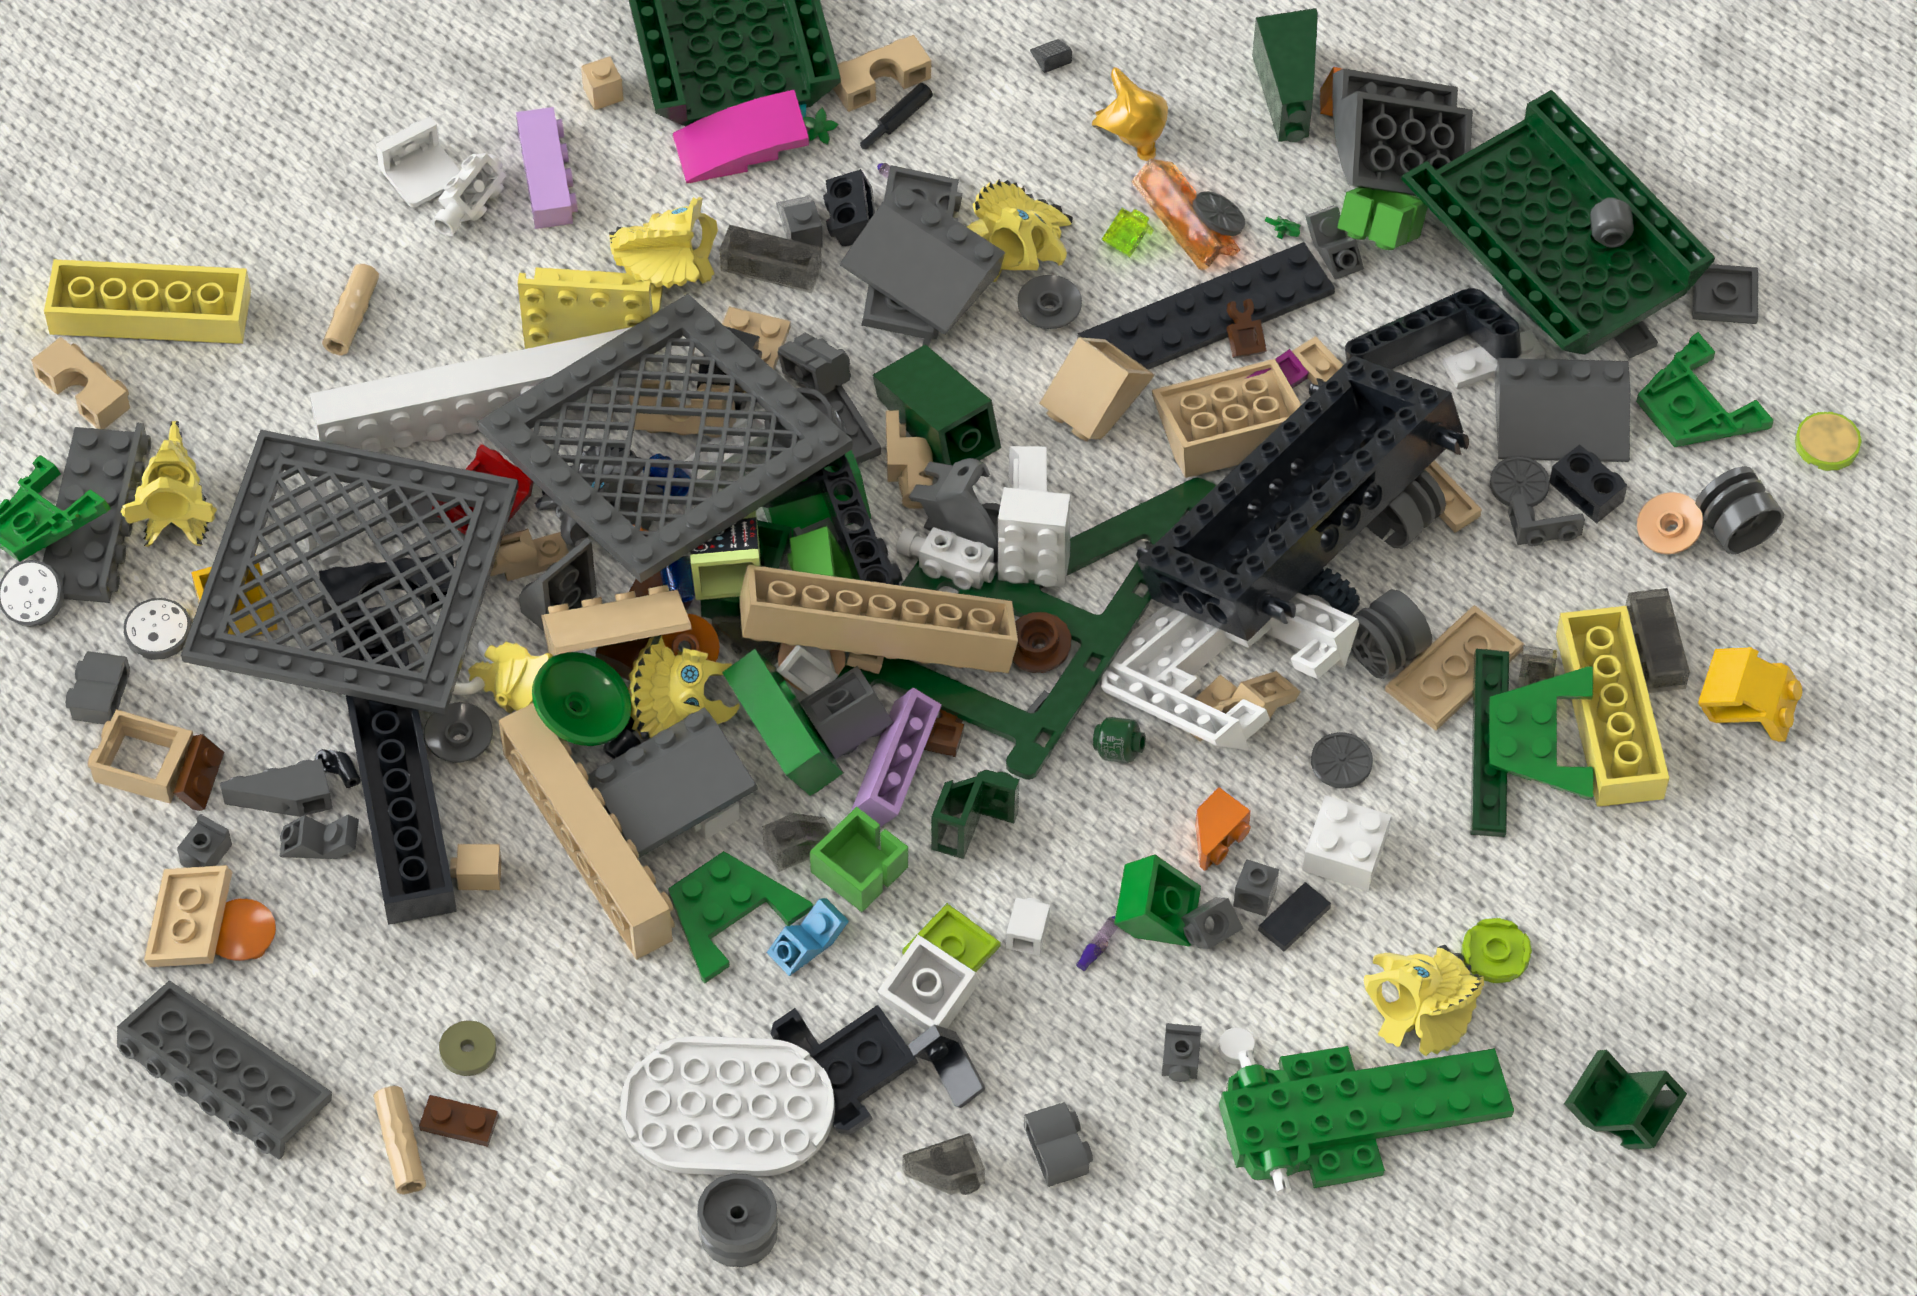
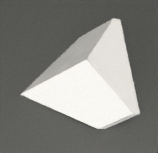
M796 645L776 670L809 696L834 681L838 676L835 672L829 650Z

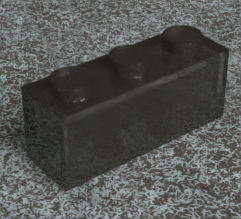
M730 224L719 249L721 271L808 293L813 292L822 269L821 247Z
M1668 588L1629 592L1625 606H1627L1648 693L1686 689L1690 671Z

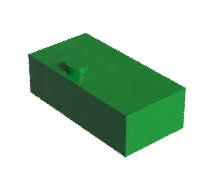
M754 649L723 671L722 674L786 776L811 796L844 772L799 703L792 687L776 671L777 668Z

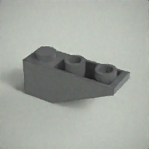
M321 759L313 761L303 760L296 765L279 769L270 768L262 773L246 777L236 776L228 781L220 782L225 805L297 817L333 809Z

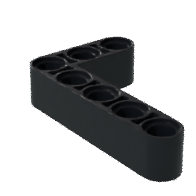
M1467 288L1351 339L1345 345L1346 361L1356 356L1385 368L1393 369L1467 335L1497 360L1498 358H1519L1522 354L1520 329L1518 322L1483 291L1476 288Z
M845 454L807 477V480L801 481L762 506L773 508L822 493L853 578L856 580L891 584L890 571ZM828 466L837 467L839 471L828 472L824 468ZM838 495H846L850 499L847 501H840L835 497ZM854 523L859 525L861 528L858 530H850L846 527V525ZM865 552L870 554L872 557L869 559H861L857 556V554Z

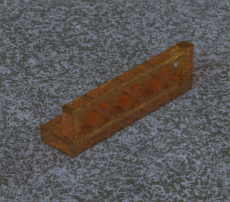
M1149 159L1131 181L1198 269L1205 270L1209 268L1219 254L1234 256L1241 250L1231 236L1213 231L1197 217L1192 205L1197 193L1173 162Z

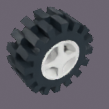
M1330 568L1322 569L1298 592L1351 616L1360 605V597L1355 595L1357 592L1355 587H1349L1350 582L1347 579L1343 581L1341 579L1342 575L1338 572L1335 575L1332 574V569Z

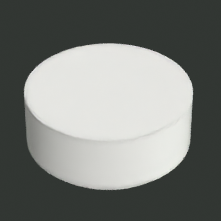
M1228 1029L1220 1037L1219 1053L1225 1061L1232 1064H1240L1237 1054L1242 1050H1245L1246 1053L1247 1049L1252 1050L1254 1053V1038L1245 1029Z

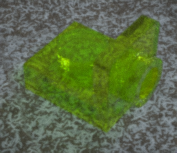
M1122 207L1101 240L1130 258L1146 233L1151 235L1154 230L1147 223L1150 218L1137 209L1129 212Z

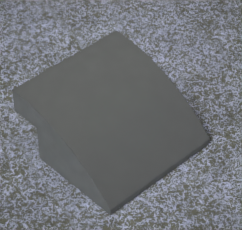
M1344 68L1334 73L1332 91L1334 132L1341 167L1349 186L1417 196L1401 180L1402 175L1426 161L1437 170L1471 150L1473 110L1457 107L1458 87Z

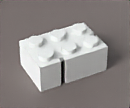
M1003 487L998 515V580L1011 583H1028L1029 580H1035V584L1045 587H1065L1070 558V494Z

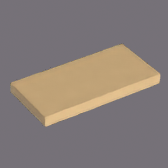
M1473 605L1437 638L1429 648L1424 650L1386 685L1385 691L1436 731L1473 697L1474 652L1476 648L1509 651L1510 663L1524 650L1525 644L1477 606Z

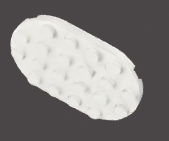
M688 1036L673 1039L655 1047L656 1050L641 1062L638 1061L628 1074L622 1089L620 1102L621 1117L630 1142L652 1164L677 1173L710 1175L737 1173L749 1174L751 1176H772L788 1172L804 1164L818 1152L831 1131L835 1115L833 1089L824 1068L806 1050L792 1043L775 1039Z

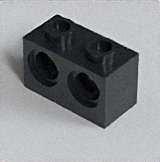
M861 169L826 180L827 193L823 194V199L830 218L826 220V225L832 238L836 237L841 246L853 245L875 214L873 189Z
M1580 444L1552 466L1550 484L1596 524L1624 502L1627 484L1618 473L1608 469L1601 463L1597 455L1588 452Z

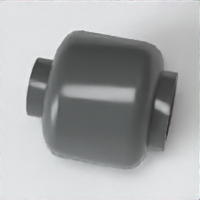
M1606 198L1591 209L1592 235L1599 243L1606 247H1618L1623 245L1633 235V215L1630 206L1626 202L1616 198Z

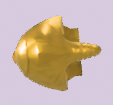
M1114 67L1111 71V78L1115 86L1117 98L1107 108L1095 112L1097 117L1092 121V126L1097 129L1104 128L1118 135L1123 142L1137 148V156L1141 160L1150 161L1156 156L1155 141L1162 134L1167 121V101L1156 93L1139 88L1119 68Z

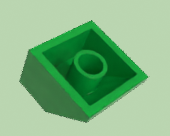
M1156 854L1127 863L1124 866L1114 925L1137 939L1191 946L1192 944L1184 934L1183 928L1185 924L1181 917L1198 908L1201 885Z

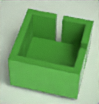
M1358 187L1346 192L1337 228L1347 231V235L1351 238L1365 240L1366 237H1369V240L1376 242L1375 245L1385 250H1394L1399 246L1406 245L1407 242L1409 243L1420 238L1428 207L1419 198L1409 194Z
M827 526L790 538L791 553H788L787 556L792 571L854 579L843 550Z
M858 807L849 813L810 851L811 873L861 912L883 893V884L888 888L908 868V846L886 829L880 833V824Z

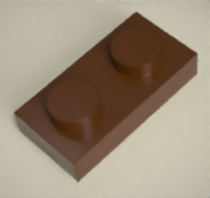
M204 734L192 737L173 792L175 796L192 810L197 811L206 809L225 753Z
M429 1095L419 1129L423 1132L488 1147L499 1114L496 1110Z

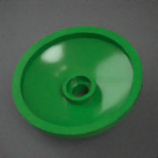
M580 652L558 654L548 659L538 670L534 678L532 699L537 714L554 734L568 742L582 746H597L608 743L623 731L629 721L631 698L625 682L609 664L595 656Z

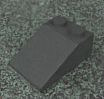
M588 538L583 540L562 559L550 565L544 574L534 582L527 584L519 595L521 613L542 631H544L541 615L549 614L548 607L568 603L569 610L582 608L581 601L593 599L597 596L592 541Z

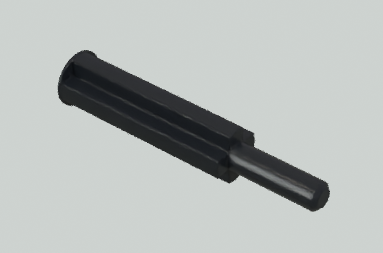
M919 83L878 120V127L860 142L861 148L866 150L884 133L890 135L932 98L933 93L926 84Z

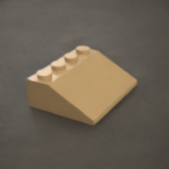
M1275 359L1152 390V396L1173 456L1185 478L1239 465L1302 405ZM1271 368V370L1264 374L1247 378L1256 371Z
M668 585L648 588L649 595L636 597L635 591L615 594V602L604 604L601 597L581 601L582 608L569 610L568 603L548 607L549 614L541 615L548 653L552 655L691 630L692 628L678 590L669 591Z

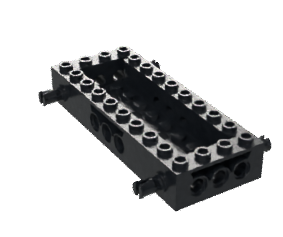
M1356 356L1350 358L1327 381L1316 378L1318 385L1310 384V397L1159 541L1155 544L1144 541L1147 549L1138 547L1136 553L1137 561L1151 598L1246 641H1249L1271 618L1288 624L1286 616L1294 618L1296 614L1295 604L1289 601L1443 451L1447 449L1457 455H1462L1460 448L1468 449L1469 437L1463 434L1464 431L1452 393Z

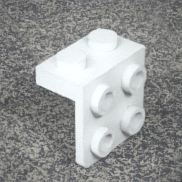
M431 116L411 124L408 128L394 135L385 137L376 144L379 168L410 207H417L442 194L445 191V184L460 172L459 168L440 146L437 124Z

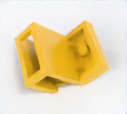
M1752 647L1715 649L1698 701L1699 706L1709 721L1714 723L1761 722L1772 740L1778 742L1786 741L1789 728L1792 727L1797 702L1802 696V685L1790 667L1783 663H1769L1757 657L1759 651Z

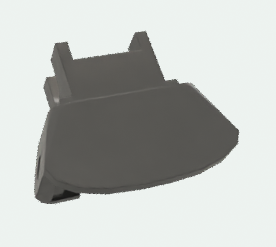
M973 458L955 462L953 466L929 462L924 470L926 475L938 477L939 480L933 485L916 484L909 495L911 501L922 504L928 516L923 526L924 529L931 531L935 527L943 531L953 532L957 536L973 542H981L987 547L994 549V563H998V515L1000 504L985 503L981 505L972 488L981 476L989 477L990 472L986 464Z

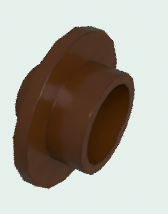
M1032 612L1015 621L1018 643L1012 663L1019 669L1030 673H1046L1058 668L1067 659L1071 651L1072 637L1067 625L1059 617L1046 612ZM1038 644L1045 646L1040 649H1034V646Z

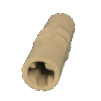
M356 264L343 293L339 297L338 305L334 309L332 320L322 341L323 347L332 354L345 355L348 353L357 329L363 321V316L368 309L370 298L379 279L378 271L372 266Z
M399 1086L382 1088L375 1092L373 1097L397 1193L405 1195L421 1191L426 1187V1180L403 1089Z

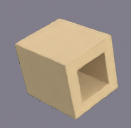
M610 56L581 66L583 89L594 110L624 101L622 78Z
M458 844L457 857H451L450 875L451 878H457L458 890H500L502 864L500 844Z

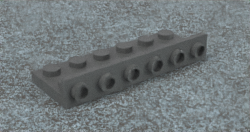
M890 165L884 200L901 183L952 218H954V211L959 212L963 194L957 192L959 179ZM868 285L861 326L924 338L923 345L926 344L928 347L931 339L937 340L938 330Z
M136 423L135 432L83 427L74 428L56 507L62 511L66 510L91 489L105 499L111 509L46 547L42 562L53 567L62 577L64 599L110 603L112 592H118L120 584V574L117 572L118 564L125 563L126 545L123 544L125 536H131L133 523L129 524L126 522L121 510L123 505L135 501L137 482H142V476L145 472V464L142 462L143 456L149 455L151 450V436L146 435L144 423Z
M170 980L117 1026V1048L124 1057L138 1061L145 1066L150 1075L155 1078L161 1077L171 1084L180 1096H188L198 1103L206 1114L217 1116L227 1124L233 1133L244 1135L254 1142L259 1151L264 1154L270 1153L278 1160L284 1156L285 1143L332 1101V1091Z

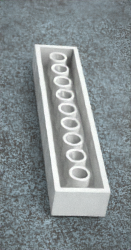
M632 327L310 393L318 440L379 452L381 449L394 446L405 448L413 444V442L427 439L438 441L446 435L474 433L478 429V420ZM640 363L636 364L628 370L639 371ZM614 378L602 386L612 387ZM620 378L618 387L634 388L637 378ZM593 394L592 403L605 404L610 401L611 394ZM587 395L576 402L586 403ZM617 395L616 400L629 401V395Z

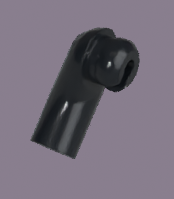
M321 749L316 753L314 760H322L325 772L340 775L346 788L360 784L361 779L348 754Z

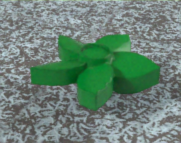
M823 107L817 111L815 118L803 117L805 126L811 128L807 132L809 141L819 137L821 142L828 145L830 136L827 131L836 129L839 124L832 120L826 121L827 114Z
M1266 216L1265 222L1275 226V231H1279L1277 238L1282 239L1284 234L1299 237L1300 224L1283 219L1281 216H1278L1277 220Z

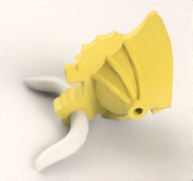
M480 640L478 642V650L486 663L482 661L468 669L470 674L469 682H456L453 694L467 696L475 694L484 688L485 692L492 691L494 700L510 714L514 710L518 711L532 704L534 678L541 666L548 659L552 658L553 655L545 653L542 656H532L525 647L517 643L511 644L507 641L497 648L493 645L488 647L484 641Z

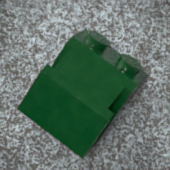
M983 770L978 772L977 776L956 783H953V780L945 782L931 816V850L964 859L981 814L1014 824L1019 808L1020 779L1014 778L1006 772ZM962 814L961 818L953 817L955 815ZM948 825L958 828L957 849L941 844Z
M1606 1049L1597 1050L1564 1105L1584 1126L1595 1132L1608 1131L1623 1139L1620 1145L1628 1150L1655 1148L1687 1093L1666 1070L1628 1073ZM1665 1084H1666V1085L1668 1086V1088L1670 1089V1090H1663V1091H1661V1089L1663 1088V1086H1664Z

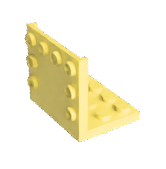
M536 267L534 279H526V273H519L517 284L525 349L633 327L660 311L663 286L657 288L653 283L650 284V281H636L633 275L619 272Z

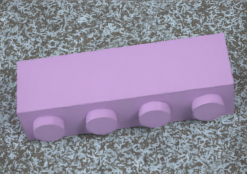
M554 107L516 112L535 229L573 224L572 212H578L575 193L569 194L568 187H573L571 168H564V163L569 162L566 143L560 144L559 138H564L562 119L555 118Z
M912 688L894 702L889 714L893 724L888 726L880 736L851 812L858 807L880 824V827L899 814L940 710V703L915 688Z

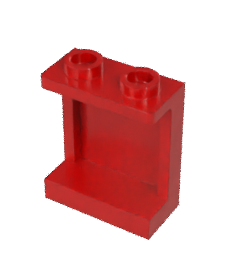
M483 444L477 448L474 460L465 470L518 480L519 488L508 519L509 522L531 496L534 482L521 469L504 459L498 451L489 449ZM436 500L440 506H442V505H444L445 503H447V502H443V501H438V500ZM461 505L445 512L451 523L467 516ZM469 523L457 530L466 535Z

